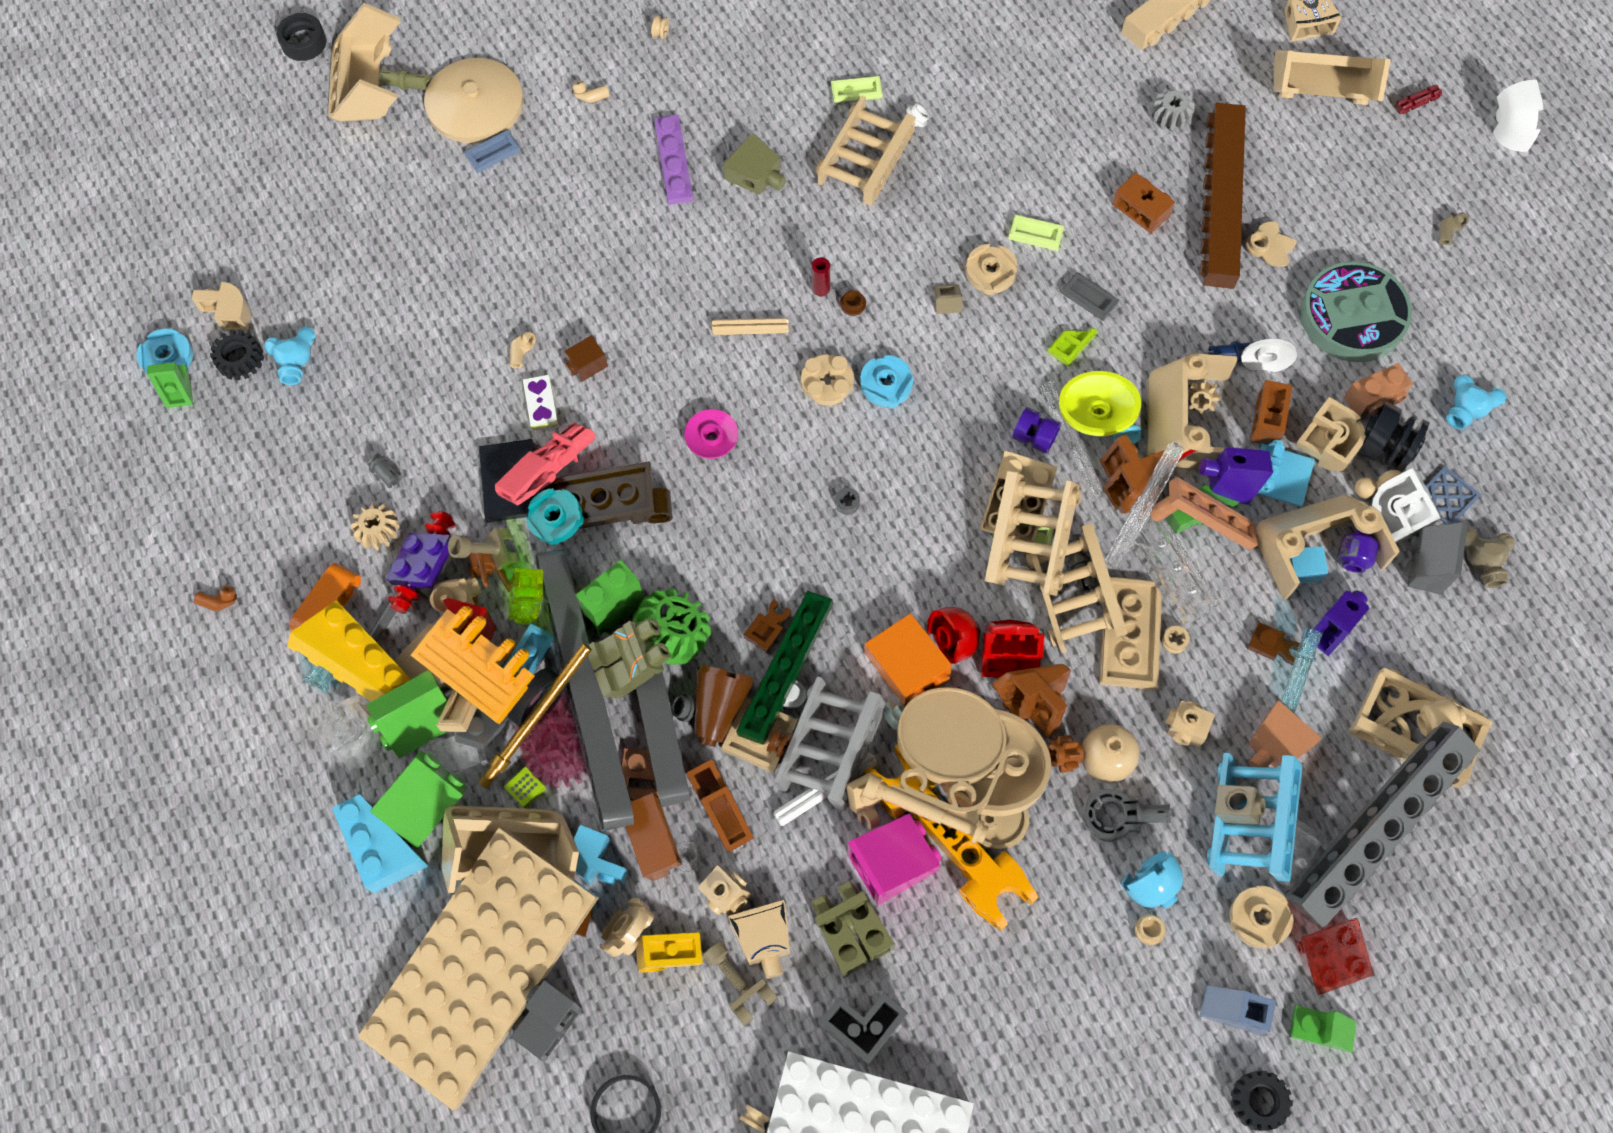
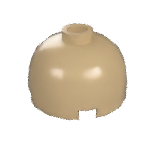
M1112 723L1099 725L1091 730L1082 742L1084 751L1082 763L1087 773L1098 781L1105 783L1122 781L1128 778L1138 765L1140 755L1138 741L1131 731L1121 725Z

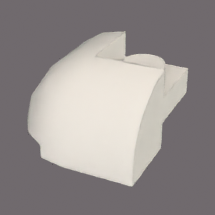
M1537 80L1518 82L1504 89L1497 96L1499 108L1496 113V120L1498 125L1493 134L1500 144L1510 150L1528 152L1541 130L1539 127H1536L1538 111L1544 110Z
M1413 468L1386 481L1377 488L1378 491L1373 498L1372 507L1379 510L1395 543L1410 539L1413 535L1416 536L1423 527L1432 526L1443 520L1427 487Z

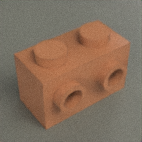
M1396 363L1353 383L1344 399L1349 407L1362 418L1368 414H1377L1385 402L1396 405L1408 397L1407 392L1412 387L1413 382L1401 365Z

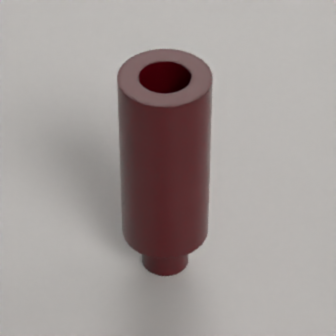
M823 257L814 259L811 264L812 292L819 297H823L830 292L831 265L829 260Z

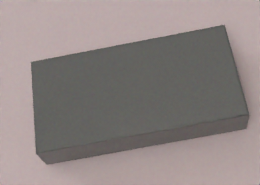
M1078 272L1061 291V294L1102 321L1107 318L1119 303V299Z

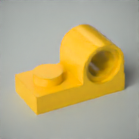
M700 932L644 935L637 939L636 957L637 968L640 973L662 971L669 967L697 966L703 963Z

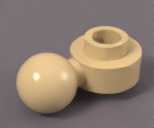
M1398 470L1387 471L1379 477L1378 481L1369 477H1363L1356 482L1355 492L1360 498H1372L1377 493V488L1403 472Z

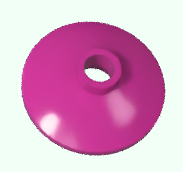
M703 410L691 417L686 424L684 431L685 442L688 448L699 457L706 459L720 458L728 454L735 447L738 440V427L734 419L721 410ZM709 435H715L717 437L715 440L707 439Z

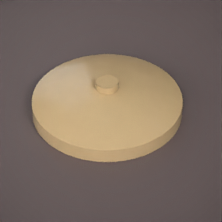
M469 58L446 66L433 77L425 92L424 106L430 123L440 134L458 142L478 143L510 129L521 114L524 98L517 76L507 66L491 59Z
M995 709L1001 717L1006 731L1005 751L1012 748L1021 749L1027 754L1029 765L1021 776H1010L1005 773L1007 764L1013 767H1021L1023 765L1015 757L1006 760L990 800L982 810L981 815L1009 816L1028 809L1041 797L1050 778L1051 758L1045 741L1032 725L1012 713ZM997 768L985 779L971 784L976 791L974 805H977L985 798ZM940 784L945 793L949 795L952 786ZM956 792L954 794L957 804L962 807H972L968 794L965 792Z

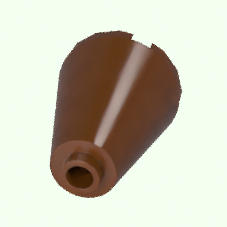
M698 665L696 673L694 736L700 738V744L716 747L717 742L723 743L752 687L753 678L739 673L727 672L728 670Z

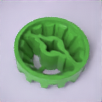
M668 588L665 592L658 589L653 591L650 596H646L636 610L632 622L640 623L646 619L656 620L661 631L660 634L651 640L654 644L663 643L668 647L671 657L664 663L680 665L694 660L708 643L707 639L711 635V627L708 624L710 618L707 612H699L702 604L699 601L692 604L687 600L688 593L683 592L680 596H677L676 589ZM666 604L669 609L661 618L660 609ZM695 621L696 627L691 632L688 626Z

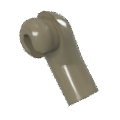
M1466 213L1453 214L1441 221L1439 244L1451 245L1453 243V233L1468 224L1469 218Z

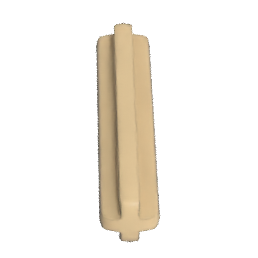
M788 318L712 320V333L714 335L788 333L789 331Z

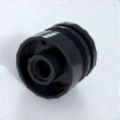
M1385 402L1378 413H1374L1369 420L1364 432L1366 438L1357 453L1374 461L1383 451L1387 453L1384 466L1389 467L1394 459L1398 458L1394 470L1403 472L1414 461L1421 450L1430 422L1423 419L1416 429H1413L1412 427L1417 418L1416 415L1412 414L1403 424L1399 422L1402 409Z

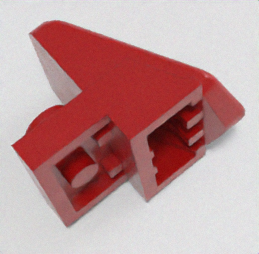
M1011 619L988 622L985 625V632L983 634L981 676L1000 678L1007 672L1040 667V661L1043 658L1044 633H1039V627L1030 622Z

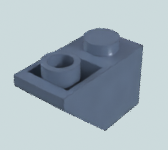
M1207 985L1200 1017L1261 1036L1269 1033L1271 1030L1276 1000L1247 991Z

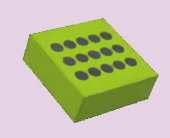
M526 767L504 786L508 793L524 809L546 790V787Z

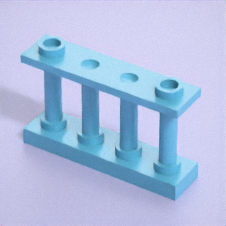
M1223 753V761L1218 765L1220 785L1235 786L1236 778L1277 780L1279 790L1278 794H1275L1274 797L1263 796L1265 808L1274 809L1276 812L1275 823H1272L1271 826L1224 823L1219 817H1215L1212 848H1209L1207 851V863L1209 868L1217 875L1224 876L1226 864L1267 867L1269 873L1276 880L1290 882L1302 775V764L1295 756L1282 755L1281 765H1278L1277 768L1238 766V762L1230 753ZM1247 800L1241 801L1237 806L1245 807ZM1229 835L1271 838V841H1273L1272 852H1269L1268 855L1227 852Z

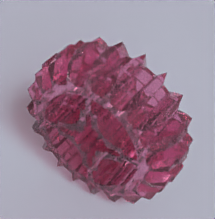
M567 709L563 717L560 716L558 710H554V718L549 719L548 715L544 714L542 716L544 722L542 724L538 722L535 725L536 731L531 730L528 734L531 740L523 741L522 745L527 751L522 753L524 760H529L525 766L528 770H534L532 776L535 779L542 777L541 782L544 785H548L552 780L554 788H559L561 780H563L565 786L570 788V779L574 778L578 784H581L580 774L583 772L588 776L583 753L576 763L573 760V754L577 749L581 748L578 734L562 735L557 731L562 728L577 731L574 716L572 717L570 710ZM547 735H550L549 745L543 749V753L539 754L543 740ZM556 739H559L560 743L566 747L567 750L565 752L568 758H565L563 753L558 750L557 747L559 745ZM561 761L567 768L553 769L544 764Z

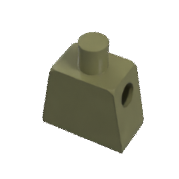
M753 133L723 164V174L726 181L756 194H761L768 185L780 191L786 183V177L779 174L781 171L779 156Z

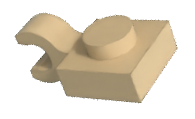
M871 772L846 784L850 809L857 814L860 823L867 821L868 829L870 830L880 825V817L874 808V805L880 802V800L875 799L873 801L863 797L865 786L872 774Z

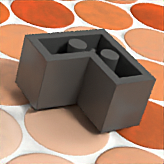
M544 980L541 985L536 984L526 997L528 1003L525 1008L529 1010V1013L527 1015L522 1014L512 1027L514 1033L511 1038L545 1062L583 1009Z
M884 992L865 1017L839 997L821 1019L820 1027L866 1066H869L907 1017L908 1012Z

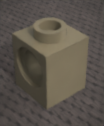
M1218 785L1215 815L1224 823L1260 824V816L1264 815L1266 805L1264 797L1255 787ZM1247 800V804L1243 809L1236 810L1237 805L1241 801Z

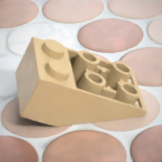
M1005 451L979 530L992 534L995 533L1007 471L1017 472L1026 476V481L1029 485L1052 488L1058 467ZM1026 495L1022 498L1020 509L1022 512L1043 515L1048 499ZM1026 524L1028 527L1016 526V539L1034 542L1039 526H1036L1035 529L1030 524Z

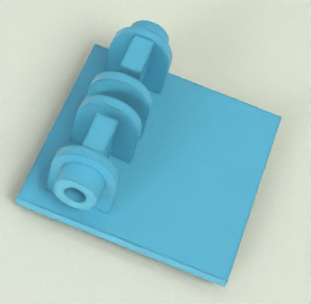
M1275 439L1269 445L1262 443L1260 450L1270 452L1273 474L1257 494L1302 507L1315 459L1286 451L1281 440Z

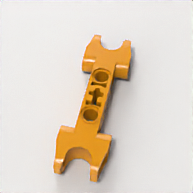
M896 744L894 752L901 761L904 772L912 769L902 756L898 744ZM871 767L864 771L863 775L871 772L883 778V782L887 783L888 786L891 787L893 784L900 787L901 776L895 779H888ZM909 778L905 781L909 787L919 791L921 787L919 780ZM927 779V787L924 793L938 799L931 791L938 783ZM882 799L879 802L894 819L908 811ZM908 811L915 820L918 819L921 822L926 833L968 879L958 889L964 901L976 914L984 918L999 932L1008 925L997 906L999 894L1014 892L1030 905L1038 899V895L1028 881L1023 869L1007 852L1002 851L992 860L978 842L976 844L971 843L972 836L945 824L942 826L938 825L934 821ZM945 830L947 832L952 830L955 832L954 840L951 837L947 839L943 837ZM967 851L973 852L977 857V862L968 864L963 861L961 854Z

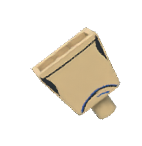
M784 900L728 916L730 925L749 966L762 963L766 979L782 975L783 970L779 957L790 954Z

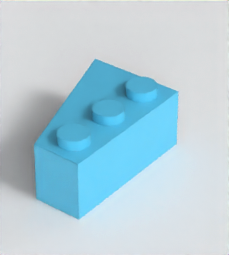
M359 794L332 807L364 887L372 893H376L428 867V865L398 833L370 812L373 806Z

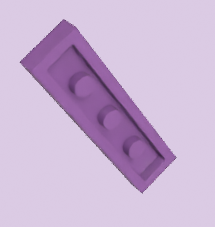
M679 114L654 118L668 204L693 201Z

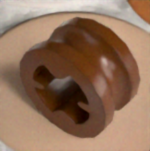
M777 728L769 741L766 751L769 753L773 751L776 753V757L781 758L789 745L792 734H783L782 729Z

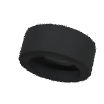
M295 13L283 19L277 27L276 36L283 53L290 59L296 61L314 59L326 47L327 38L320 21L313 15ZM298 31H315L313 37L307 42L301 44L288 42L290 37Z

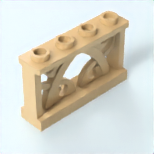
M1383 667L1374 676L1349 733L1405 761L1422 741L1418 744L1411 741L1410 729L1400 716L1412 712H1420L1425 704L1442 699H1449L1456 706L1461 705L1449 696H1441L1431 691L1423 683L1413 682L1403 677L1402 673L1395 669ZM1385 687L1399 693V698L1397 699L1393 698L1390 693L1388 694V702L1393 707L1391 709L1381 699L1380 692ZM1375 703L1383 714L1373 722L1368 719V715ZM1461 706L1466 715V723H1463V725L1471 729V740L1481 749L1493 722L1485 718L1483 713ZM1392 720L1401 728V735L1391 731L1392 727H1397L1395 723L1391 722ZM1478 754L1472 763L1453 781L1452 786L1459 788L1469 781L1472 774L1471 770Z

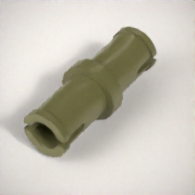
M381 69V72H379L380 85L400 87L401 90L412 88L426 91L431 81L430 75L414 74L408 70L397 72Z

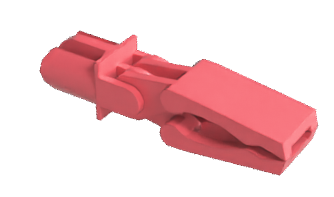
M576 422L560 434L552 432L553 439L534 452L529 451L495 484L496 493L518 506L550 485L555 480L556 474L572 460L578 462L577 455L595 440V433Z

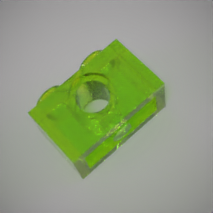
M514 568L509 587L508 620H515L519 624H528L537 620L542 605L543 570Z

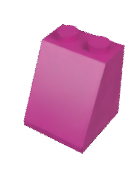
M910 813L848 842L847 855L877 906L938 872L940 869L939 861L942 858L933 844L928 845L923 837L926 835L923 825L918 819L913 820Z

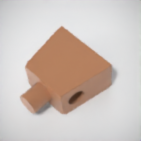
M1278 700L1269 710L1248 743L1257 752L1248 763L1251 767L1268 768L1271 765L1277 768L1282 763V755L1295 756L1299 759L1322 738Z

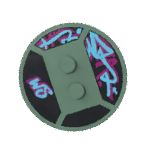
M1342 262L1325 268L1315 276L1303 297L1300 314L1307 335L1321 350L1341 360L1369 362L1388 355L1398 346L1410 326L1412 306L1402 284L1389 272L1364 262Z

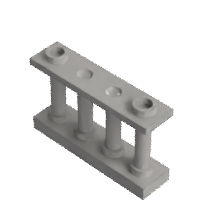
M817 677L814 685H811L808 689L806 705L783 761L775 769L774 782L781 791L786 793L791 782L825 792L828 796L827 799L834 808L845 811L849 803L846 784L858 779L885 711L886 703L880 694L869 691L867 699L862 702L828 693L829 688L823 678ZM823 703L859 713L860 717L856 726L849 728L818 719ZM812 730L848 739L849 745L846 752L840 755L807 745ZM802 755L838 766L839 770L835 780L827 781L796 771Z

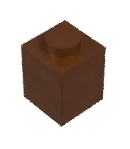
M592 336L564 351L567 359L564 365L572 377L576 375L581 382L608 367L605 353Z

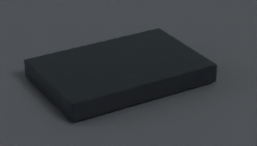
M533 439L479 446L486 523L528 517V506L539 492L517 506L499 496L495 491V484L529 451H535Z

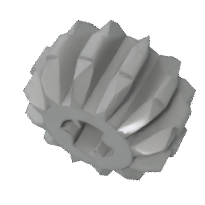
M1175 87L1172 91L1165 88L1161 94H1157L1151 114L1154 115V122H1161V129L1168 125L1171 131L1175 126L1181 130L1185 124H1189L1192 120L1195 104L1192 103L1191 95L1185 96V90L1179 92Z

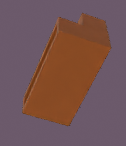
M650 793L631 802L634 824L625 827L643 877L655 881L670 875V870L682 865V861L659 797L654 793Z

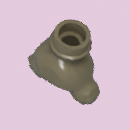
M1467 527L1465 541L1467 559L1474 568L1483 571L1481 580L1484 582V586L1495 588L1507 584L1509 573L1502 568V565L1507 561L1509 551L1515 545L1514 538L1509 533H1501L1494 539L1480 538L1475 533L1476 530L1474 528Z

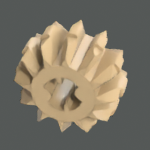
M373 502L370 509L361 506L362 514H353L355 523L350 524L355 540L367 549L373 546L375 550L379 551L380 543L390 547L388 539H397L395 531L400 529L395 512L389 510L384 504L378 508Z

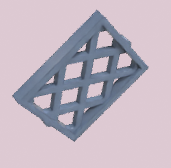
M1446 466L1426 485L1427 489L1430 487L1432 500L1438 511H1447L1448 520L1441 516L1444 524L1455 523L1481 496L1464 479L1458 477ZM1442 475L1443 483H1434ZM1446 475L1454 478L1456 483H1447ZM1434 487H1443L1445 495H1435ZM1448 487H1457L1458 495H1449ZM1461 487L1468 489L1472 495H1463ZM1436 499H1445L1446 507H1437ZM1450 499H1459L1460 507H1451ZM1463 499H1472V500L1464 507V501H1463ZM1452 511H1461V512L1453 519V517H1452Z

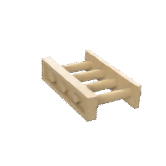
M861 96L857 104L854 103L851 106L849 118L825 159H821L818 162L816 174H818V184L822 186L827 177L830 176L860 188L861 192H863V203L872 206L915 131L916 117L907 113L902 122L898 121L895 123L866 111V97ZM863 120L893 132V138L891 141L887 140L886 142L858 131L856 127ZM851 138L883 151L881 159L873 160L846 149L845 146ZM841 157L871 169L872 175L870 178L863 179L838 169L834 165L838 158Z
M1007 471L985 582L1004 586L1005 580L1008 578L1043 584V593L1057 596L1058 590L1062 589L1064 582L1062 569L1075 507H1078L1081 500L1080 486L1072 481H1066L1064 490L1029 485L1026 481V476L1017 472ZM1027 495L1062 501L1059 518L1022 512L1020 509L1022 498ZM1024 523L1056 529L1053 546L1016 539V526ZM1015 550L1050 557L1047 574L1011 567L1009 564L1011 553Z
M1093 523L1082 526L1084 536H1080V540L1068 543L1065 554L1066 556L1083 550L1084 553L1090 552L1092 561L1087 562L1088 565L1066 571L1062 574L1064 575L1063 584L1088 576L1092 578L1098 577L1100 586L1095 588L1096 591L1052 604L1050 595L1043 593L1044 585L1040 584L1053 629L1048 630L1053 647L1058 645L1061 653L1067 652L1064 640L1107 627L1108 630H1115L1116 637L1128 634ZM1032 553L1025 554L1029 568H1035L1036 572L1043 573L1040 563L1050 561V557ZM1100 602V604L1106 602L1109 612L1104 613V617L1060 630L1056 614Z

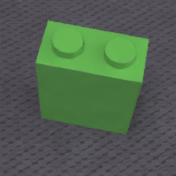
M619 560L576 594L584 618L599 635L612 631L636 612L644 600L639 579L622 560Z
M428 670L366 704L371 716L367 717V721L374 733L379 731L382 733L379 738L387 751L393 749L400 759L448 732L440 731L436 725L448 698L432 672Z
M421 750L377 801L370 812L410 844L418 848L444 818L445 809L454 806L463 796L467 786L464 785L465 782L460 775L453 771L449 773L444 769L436 756L431 753H424Z

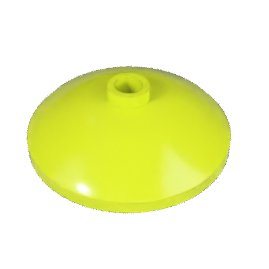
M1091 371L1080 374L1065 384L1059 396V410L1066 423L1075 430L1093 436H1109L1120 433L1134 424L1140 414L1141 397L1134 384L1125 377L1107 371Z

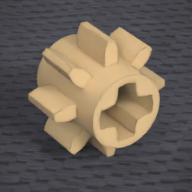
M1203 379L1202 383L1198 385L1192 382L1190 389L1193 392H1188V400H1191L1189 409L1195 408L1199 410L1200 414H1203L1204 410L1208 408L1214 411L1216 405L1213 401L1217 402L1221 397V394L1215 393L1217 384L1211 385L1207 383L1206 379ZM1201 393L1204 394L1205 400L1202 399Z

